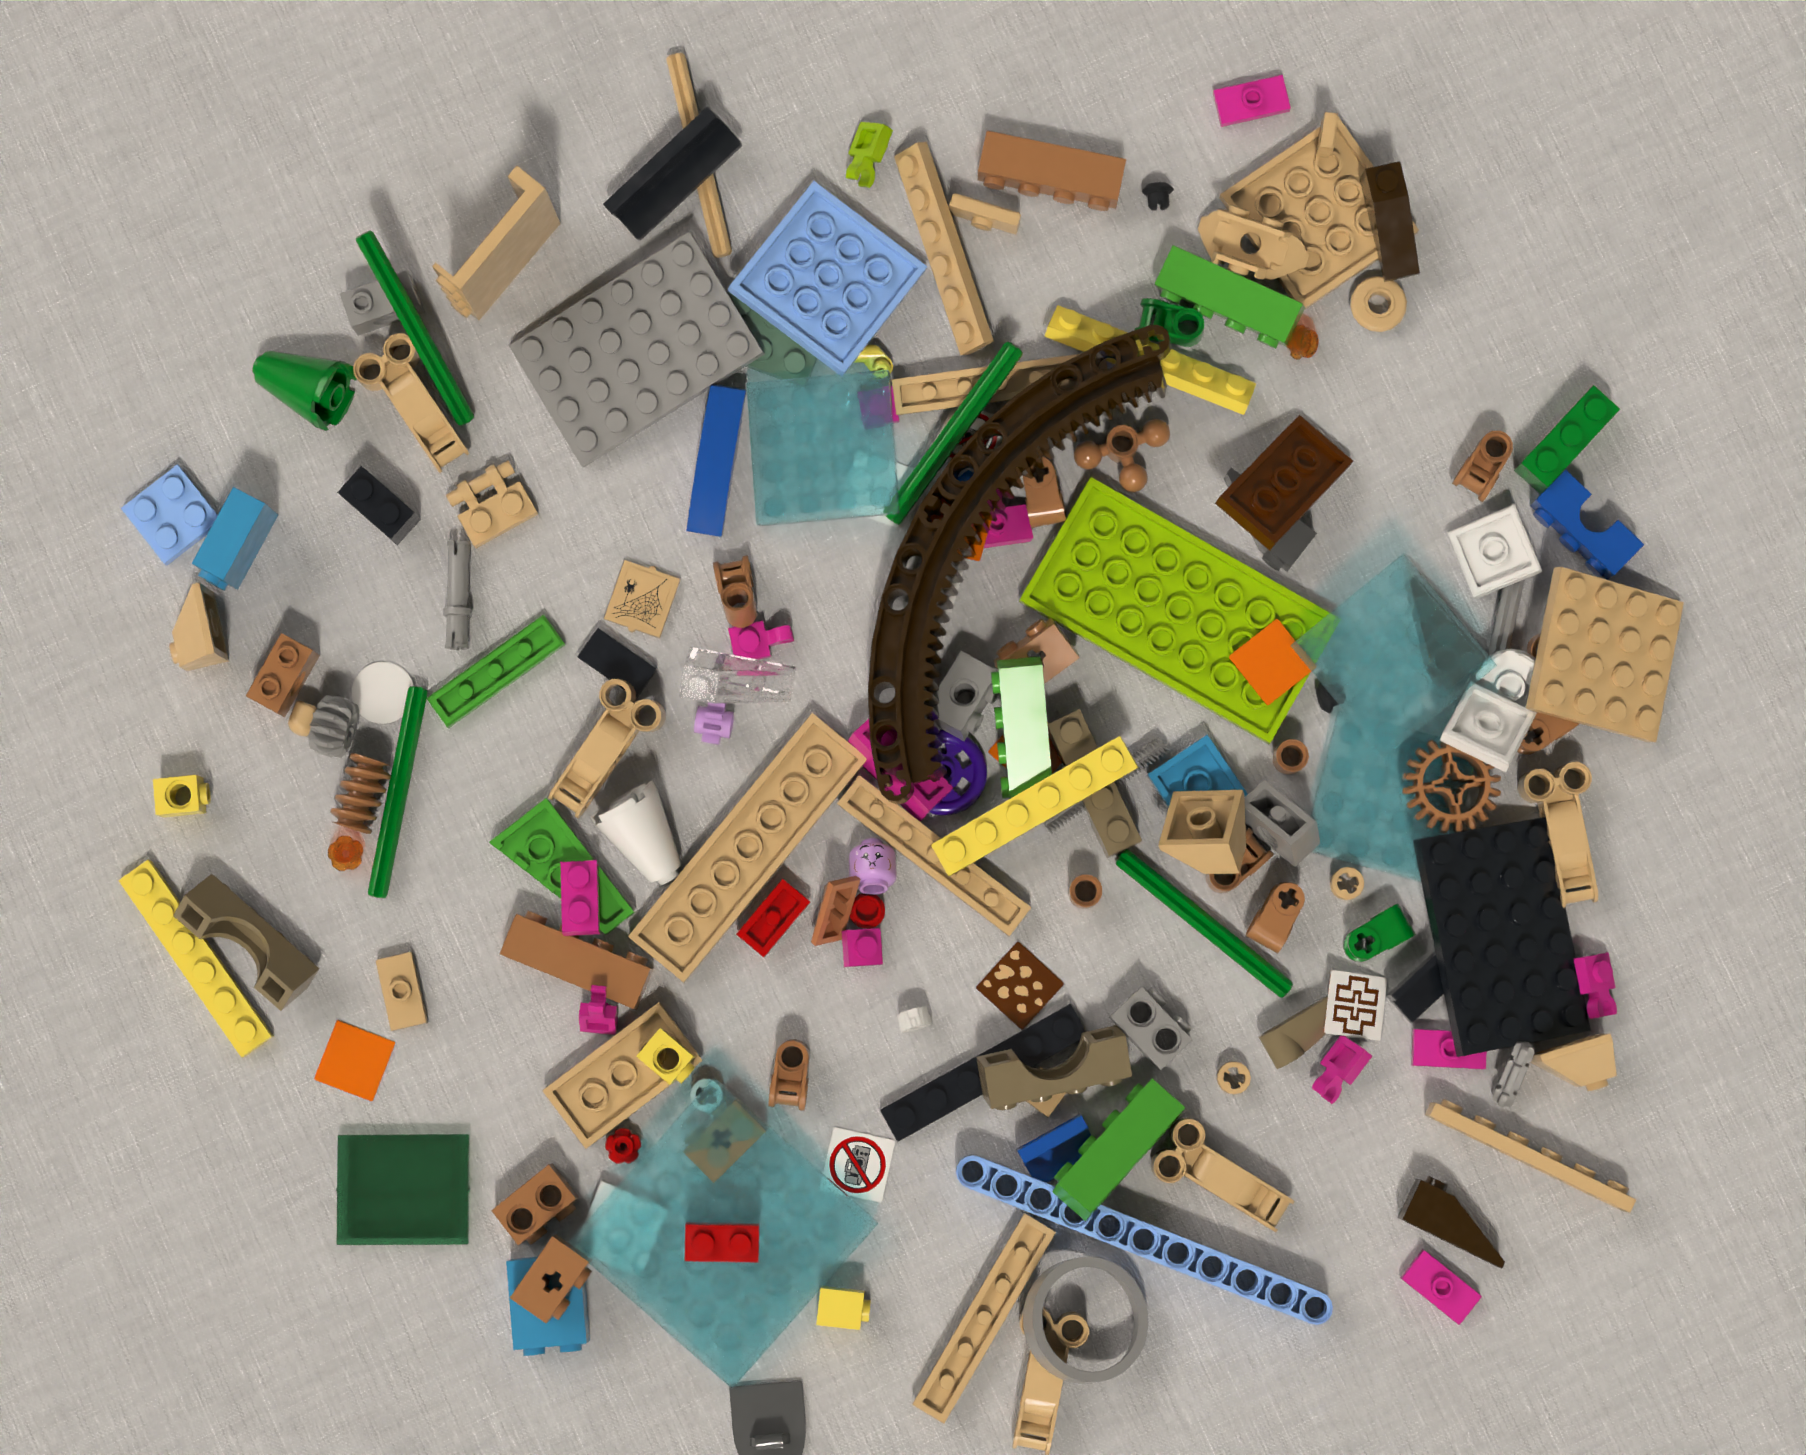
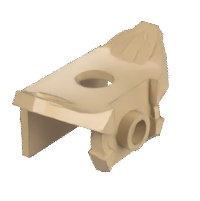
M1230 205L1229 210L1218 209L1208 216L1201 218L1198 232L1212 263L1225 264L1227 262L1229 263L1227 270L1248 276L1250 270L1255 272V278L1262 280L1276 279L1306 267L1310 254L1305 250L1303 243L1292 235L1293 232L1282 229L1284 223L1264 216L1261 222L1249 218L1250 211ZM1250 232L1257 234L1261 239V247L1254 254L1246 253L1241 246L1243 236Z

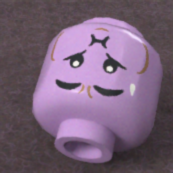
M865 839L861 842V845L856 846L850 851L849 877L857 876L861 879L858 886L861 893L867 895L882 894L895 883L897 877L896 854L892 847L883 844L880 839Z

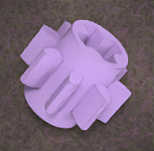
M708 700L707 707L698 706L694 733L703 734L702 742L720 745L721 737L730 739L734 712L726 711L727 703Z

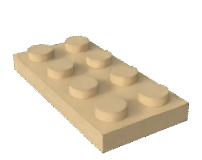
M660 1002L542 1090L585 1149H588L670 1086L636 1057L660 1028H663L696 1056L691 1064L697 1066L703 1061ZM672 1048L664 1049L659 1056L661 1066L667 1070L675 1068L679 1062L678 1053Z

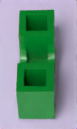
M1593 385L1514 471L1539 494L1543 493L1616 415L1620 408Z

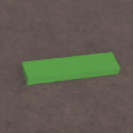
M542 615L430 695L427 700L446 727L450 728L565 646V643L547 618Z

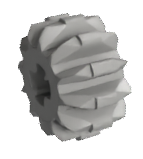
M326 695L317 704V709L313 713V719L310 723L311 727L308 734L310 749L328 757L342 758L350 749L351 742L354 740L355 732L358 729V705L343 697Z

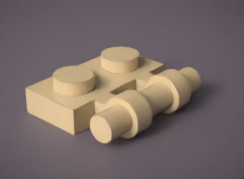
M508 460L497 467L494 464L485 469L486 473L469 482L466 480L456 485L457 489L446 494L452 507L464 500L467 503L469 509L457 517L476 549L538 515L520 481L508 488L503 481L504 478L515 473ZM493 485L497 494L479 503L475 494Z

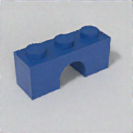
M1565 470L1530 505L1535 510L1533 515L1546 528L1553 527L1561 535L1559 537L1560 542L1573 553L1578 551L1587 560L1585 565L1595 576L1599 578L1604 576L1609 580L1644 544L1619 520L1614 522L1604 532H1592L1585 528L1580 520V509L1592 494Z

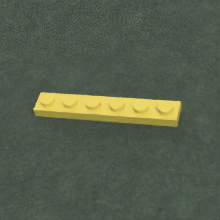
M1057 305L1044 337L1085 352L1098 344L1128 332ZM1140 339L1136 340L1141 356L1145 355L1142 347L1151 346L1153 351L1160 349L1158 344L1151 341L1149 344L1142 346ZM1173 349L1170 350L1166 358L1160 360L1167 385L1239 414H1245L1257 383L1211 366L1206 362H1201L1178 353ZM1106 358V361L1113 364L1116 363L1115 359Z
M1118 736L934 842L931 846L948 876H952L1133 772L1139 766L1123 738Z
M146 860L118 880L238 1054L244 1058L274 1037L206 938L199 939L173 916L180 901L153 862Z

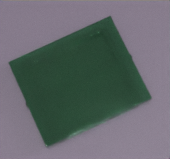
M470 1134L338 1135L336 1245H468L469 1192L471 1190L469 1186Z

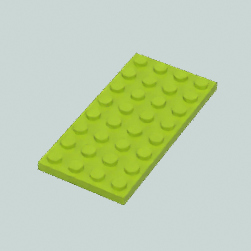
M1092 477L1088 480L1066 521L1019 599V602L1048 619L1052 617L1058 625L1268 745L1273 740L1310 673L1270 705H1266L1232 663L1229 656L1275 619H1278L1311 661L1316 664L1341 620L1339 617Z

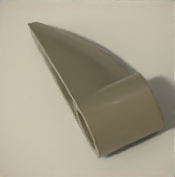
M1328 996L1289 1017L1258 1037L1276 1069L1284 1067L1301 1057L1326 1034L1324 1033Z

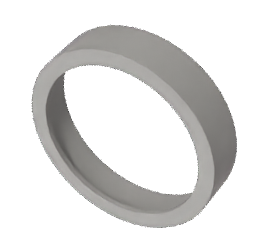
M1078 1257L1049 1267L1036 1279L1029 1290L1024 1304L1023 1328L1032 1354L1049 1373L1072 1383H1095L1109 1380L1122 1374L1139 1357L1148 1333V1310L1139 1286L1123 1268L1099 1257ZM1082 1267L1102 1269L1113 1276L1126 1292L1134 1318L1133 1336L1124 1357L1114 1366L1095 1372L1079 1370L1063 1362L1050 1347L1042 1322L1043 1306L1050 1288L1067 1272Z

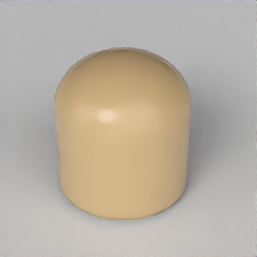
M296 701L288 720L290 730L299 736H308L313 713H315L317 707L302 701Z

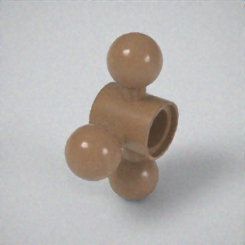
M1161 419L1147 421L1140 432H1136L1127 425H1118L1109 432L1106 443L1098 445L1093 441H1083L1078 444L1074 450V460L1083 469L1097 467L1104 456H1108L1114 462L1122 463L1123 468L1119 474L1121 486L1129 492H1137L1145 487L1148 479L1146 470L1141 465L1135 464L1133 459L1138 445L1146 443L1151 447L1163 446L1170 438V428ZM1118 436L1127 437L1132 444V448L1126 452H1119L1113 447L1112 440Z

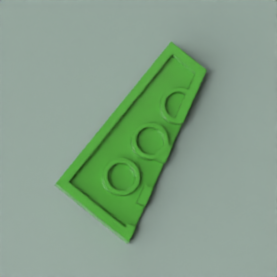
M547 798L489 842L560 899V862L594 860ZM598 865L600 930L607 935L631 917L635 911Z

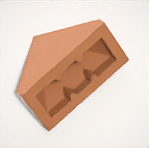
M857 876L829 881L825 885L811 940L813 945L818 946L842 940L841 931L846 930L861 880Z

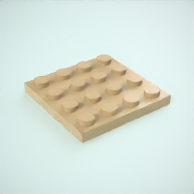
M1340 118L1338 120L1335 147L1329 158L1316 156L1320 133L1319 127L1221 193L1219 197L1228 210L1230 205L1250 211L1249 218L1262 222L1265 216L1283 222L1282 229L1293 232L1292 235L1303 243L1305 250L1310 254L1306 267L1279 277L1277 280L1290 298L1303 303L1304 310L1379 260L1360 183L1364 170L1374 166ZM1413 222L1414 235H1416L1419 229ZM1252 232L1247 233L1246 236L1258 251L1261 247L1260 237Z
M1554 567L1526 709L1641 741L1656 742L1684 602L1568 568Z

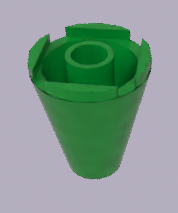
M266 351L263 355H259L253 364L252 372L255 382L316 428L328 431L327 426L329 424L337 426L348 412L355 391L349 389L351 379L356 381L353 366L344 361L276 351Z

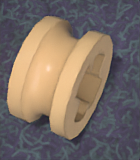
M1341 868L1332 875L1330 888L1332 893L1339 899H1354L1363 891L1364 879L1355 868ZM1346 874L1348 878L1354 877L1356 879L1357 885L1352 886L1355 889L1353 893L1349 894L1346 889L1340 890L1338 888L1337 882L1342 881L1339 878L1340 875Z
M1225 1063L1217 1072V1083L1221 1090L1226 1093H1242L1250 1084V1072L1242 1063ZM1235 1067L1237 1073L1243 1074L1244 1077L1243 1083L1237 1082L1239 1087L1232 1089L1231 1084L1224 1082L1223 1079L1224 1073L1230 1074L1228 1069Z

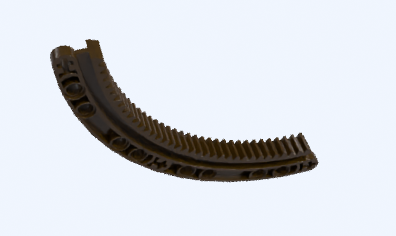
M1148 325L1098 344L1058 365L1016 394L988 419L950 460L920 504L895 555L881 596L871 644L868 682L870 742L879 790L889 802L903 804L913 796L914 784L927 780L932 782L939 781L947 773V769L940 763L944 760V755L937 749L942 746V742L935 735L940 732V728L934 722V720L939 718V714L933 707L939 704V700L934 696L933 692L939 691V686L933 679L940 677V672L934 665L941 663L942 660L935 651L941 650L944 647L937 637L946 636V631L940 623H946L950 620L944 610L953 609L954 607L948 596L958 595V591L952 583L963 582L964 579L958 570H968L969 565L964 560V557L975 556L970 545H981L982 541L977 533H988L990 531L985 524L986 520L996 522L997 517L993 509L1004 510L1006 508L1001 499L1003 497L1009 499L1015 497L1010 488L1012 486L1020 489L1024 487L1020 477L1023 475L1032 479L1034 476L1030 467L1035 466L1042 469L1044 467L1041 460L1042 456L1051 460L1055 458L1052 451L1054 446L1062 451L1065 450L1063 441L1065 438L1076 442L1075 431L1079 430L1085 435L1088 434L1087 423L1091 422L1096 427L1101 426V415L1112 420V409L1114 408L1122 414L1126 413L1125 403L1127 402L1134 408L1139 407V397L1142 396L1150 403L1152 402V392L1155 391L1161 398H1165L1167 383L1160 360L1166 358L1172 346L1170 336L1162 326ZM1154 335L1157 336L1158 340H1164L1159 343L1160 349L1153 351L1151 346L1142 347L1145 354L1142 356L1136 344V340L1140 339L1142 346L1150 343L1149 337ZM1105 358L1116 360L1115 365L1108 370L1098 368L1100 362ZM1065 379H1077V384L1074 388L1070 390L1060 389V385ZM994 436L1003 438L1002 443L997 448H986V443L990 438ZM971 468L974 470V474L969 480H957L959 473L963 469ZM943 497L948 504L945 502L942 504L941 498ZM942 513L944 516L941 520L936 518L933 521L931 520L933 514L939 516ZM922 556V563L918 568L913 570L907 569V562L911 557ZM900 596H907L909 598L908 604L904 609H893L895 599ZM886 688H894V698L888 703H880L879 697L881 692ZM890 730L897 731L896 741L892 745L883 746L881 743L883 735ZM890 775H896L901 782H906V786L901 787V794L896 795L892 790H888V787L893 785Z

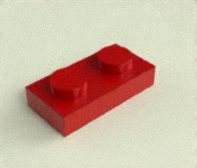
M782 879L736 935L765 958L811 902Z
M686 1222L685 1261L759 1263V1223Z

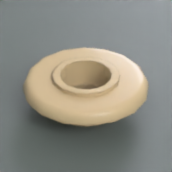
M1375 276L1365 279L1356 286L1351 295L1350 307L1353 317L1360 326L1369 331L1383 332L1393 329L1402 321L1406 314L1407 300L1403 289L1397 282L1393 280L1384 282L1383 277ZM1375 295L1384 297L1388 301L1387 312L1376 314L1371 311L1368 305L1369 299Z

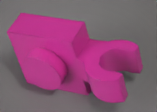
M759 621L744 628H728L737 665L772 657L770 646L794 642L790 625L766 631L764 621Z
M592 985L591 1002L580 1003V1032L616 1035L618 1026L617 1006H611L606 1003V986Z
M1340 1035L1320 1062L1326 1070L1315 1080L1312 1089L1319 1093L1322 1098L1333 1104L1341 1094L1342 1082L1345 1081L1351 1085L1372 1058V1055L1347 1037Z

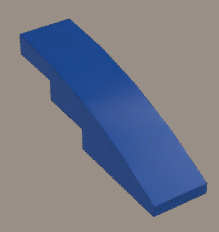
M716 384L710 385L686 529L688 532L718 537L723 535L734 464L737 459L746 389Z

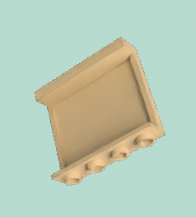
M518 166L507 176L518 200L457 273L452 276L436 262L432 266L438 275L435 281L441 286V290L451 302L450 305L465 318H468L471 314L480 321L561 224L545 187Z

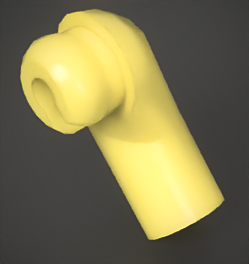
M874 344L867 345L854 361V363H864L878 379H886L893 371L891 359L879 346Z

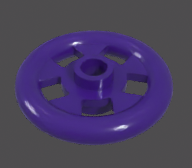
M940 730L935 735L942 744H945L947 754H943L944 760L940 763L951 769V775L946 780L953 788L958 785L961 778H965L971 783L963 795H959L952 789L929 812L935 815L946 816L968 809L979 799L987 781V764L981 749L971 738L967 736L965 741H962L952 734ZM962 751L967 754L971 761V765L962 769L959 761L955 758V755Z

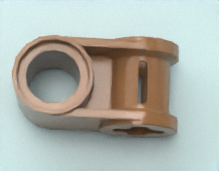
M1499 430L1487 433L1478 442L1470 457L1468 456L1452 484L1464 486L1477 494L1478 500L1483 502L1495 485L1500 471L1512 453L1513 442L1505 432ZM1495 440L1502 445L1503 454L1501 457H1492L1487 453V441Z
M1043 456L1041 457L1044 465L1043 469L1045 471L1049 470V474L1043 475V482H1037L1035 477L1030 479L1023 476L1026 492L1025 500L1031 528L1065 522L1067 518L1056 470L1052 463ZM1031 466L1030 469L1032 473H1035V466Z
M748 555L743 556L742 560L724 564H720L718 561L713 562L717 588L728 623L737 628L751 625L757 617V607ZM737 603H746L739 608L733 607Z
M1536 712L1537 714L1528 732H1535L1536 737L1530 743H1526L1523 739L1517 752L1523 755H1531L1544 749L1554 740H1558L1574 729L1579 723Z
M1251 828L1246 830V849L1240 872L1232 874L1233 879L1230 885H1220L1216 882L1214 874H1206V883L1214 892L1227 893L1236 888L1244 879L1255 873L1274 855L1271 850L1266 851L1252 836L1253 831Z
M1291 882L1275 885L1253 918L1246 932V937L1278 954L1288 939L1293 924L1304 905L1305 896L1302 889L1297 884ZM1291 889L1293 891L1291 897L1295 900V903L1293 905H1285L1282 908V900L1278 895L1280 892L1287 893Z
M788 1040L777 1050L774 1074H772L768 1107L781 1104L798 1106L800 1111H805L809 1082L807 1077L810 1052L807 1045L800 1040ZM795 1046L802 1051L803 1060L801 1064L790 1066L785 1063L783 1052L787 1047ZM780 1091L796 1092L797 1094L781 1093Z

